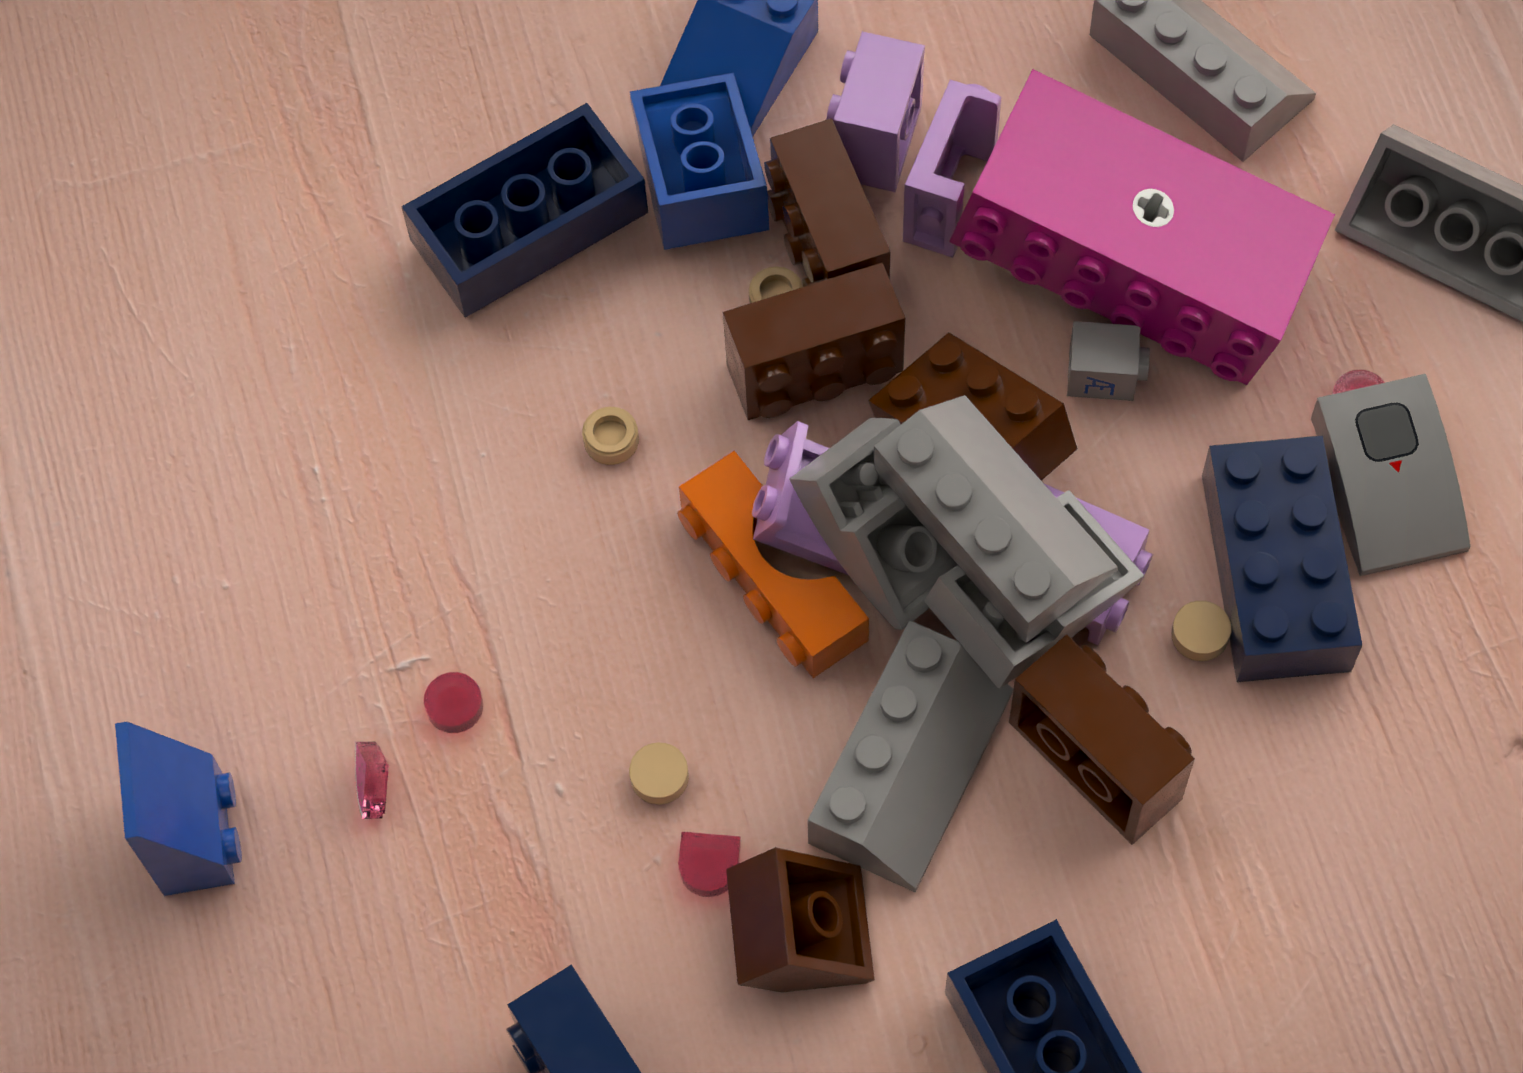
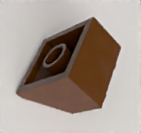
M775 847L726 869L738 985L782 993L866 984L875 980L860 865Z

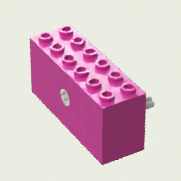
M1032 69L949 242L960 247L966 255L973 259L987 260L1010 271L1017 280L1023 283L1039 285L1060 295L1067 304L1075 308L1089 309L1110 319L1112 324L1140 327L1141 335L1160 343L1162 348L1168 353L1178 357H1189L1211 368L1215 375L1224 380L1238 381L1248 385L1281 342L1335 214Z

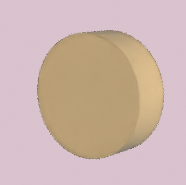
M778 266L765 268L758 272L750 282L749 302L753 303L803 287L798 275L790 269Z
M618 407L600 408L590 414L584 422L582 429L584 447L588 455L596 462L605 465L620 464L628 460L637 450L639 444L637 424L633 416L624 409Z
M1190 602L1184 605L1174 618L1171 632L1173 644L1183 656L1191 660L1209 661L1215 659L1224 652L1231 635L1230 619L1220 606L1212 602Z
M660 742L648 744L636 752L630 763L629 775L632 788L645 802L656 805L670 803L679 798L687 787L689 780L687 761L682 752L673 745Z

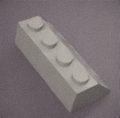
M1094 0L1089 35L1243 162L1315 99L1316 93L1201 0Z
M1394 124L1384 130L1375 144L1335 231L1523 322V185Z
M965 395L919 410L874 445V463L878 474L1025 643L1030 641L1117 571V565Z
M909 620L808 818V844L847 862L860 865L861 868L916 892L1010 700L1013 688L1006 684L998 689L958 641Z

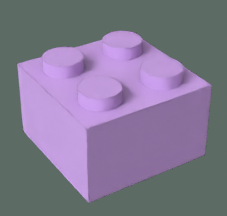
M863 31L856 51L847 50L840 75V82L845 83L841 96L833 94L826 120L832 118L861 185L896 192L922 107L925 45Z

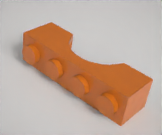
M733 451L679 486L681 510L677 512L678 517L685 530L693 539L697 540L702 536L713 550L710 553V557L721 576L728 582L735 578L746 592L743 595V599L754 618L761 624L768 620L779 634L776 640L786 659L794 667L802 664L812 678H815L869 641V618L836 576L820 579L794 578L779 572L762 557L756 546V540H753L757 518L752 516V509L755 498L763 485L738 454Z

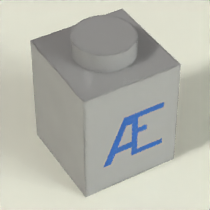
M1074 321L1069 350L1067 396L1133 401L1137 380L1147 381L1149 371L1150 348L1140 347V327L1135 325Z

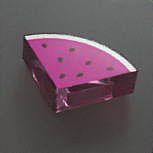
M376 741L355 742V783L358 807L362 819H382L383 814H385L389 765Z

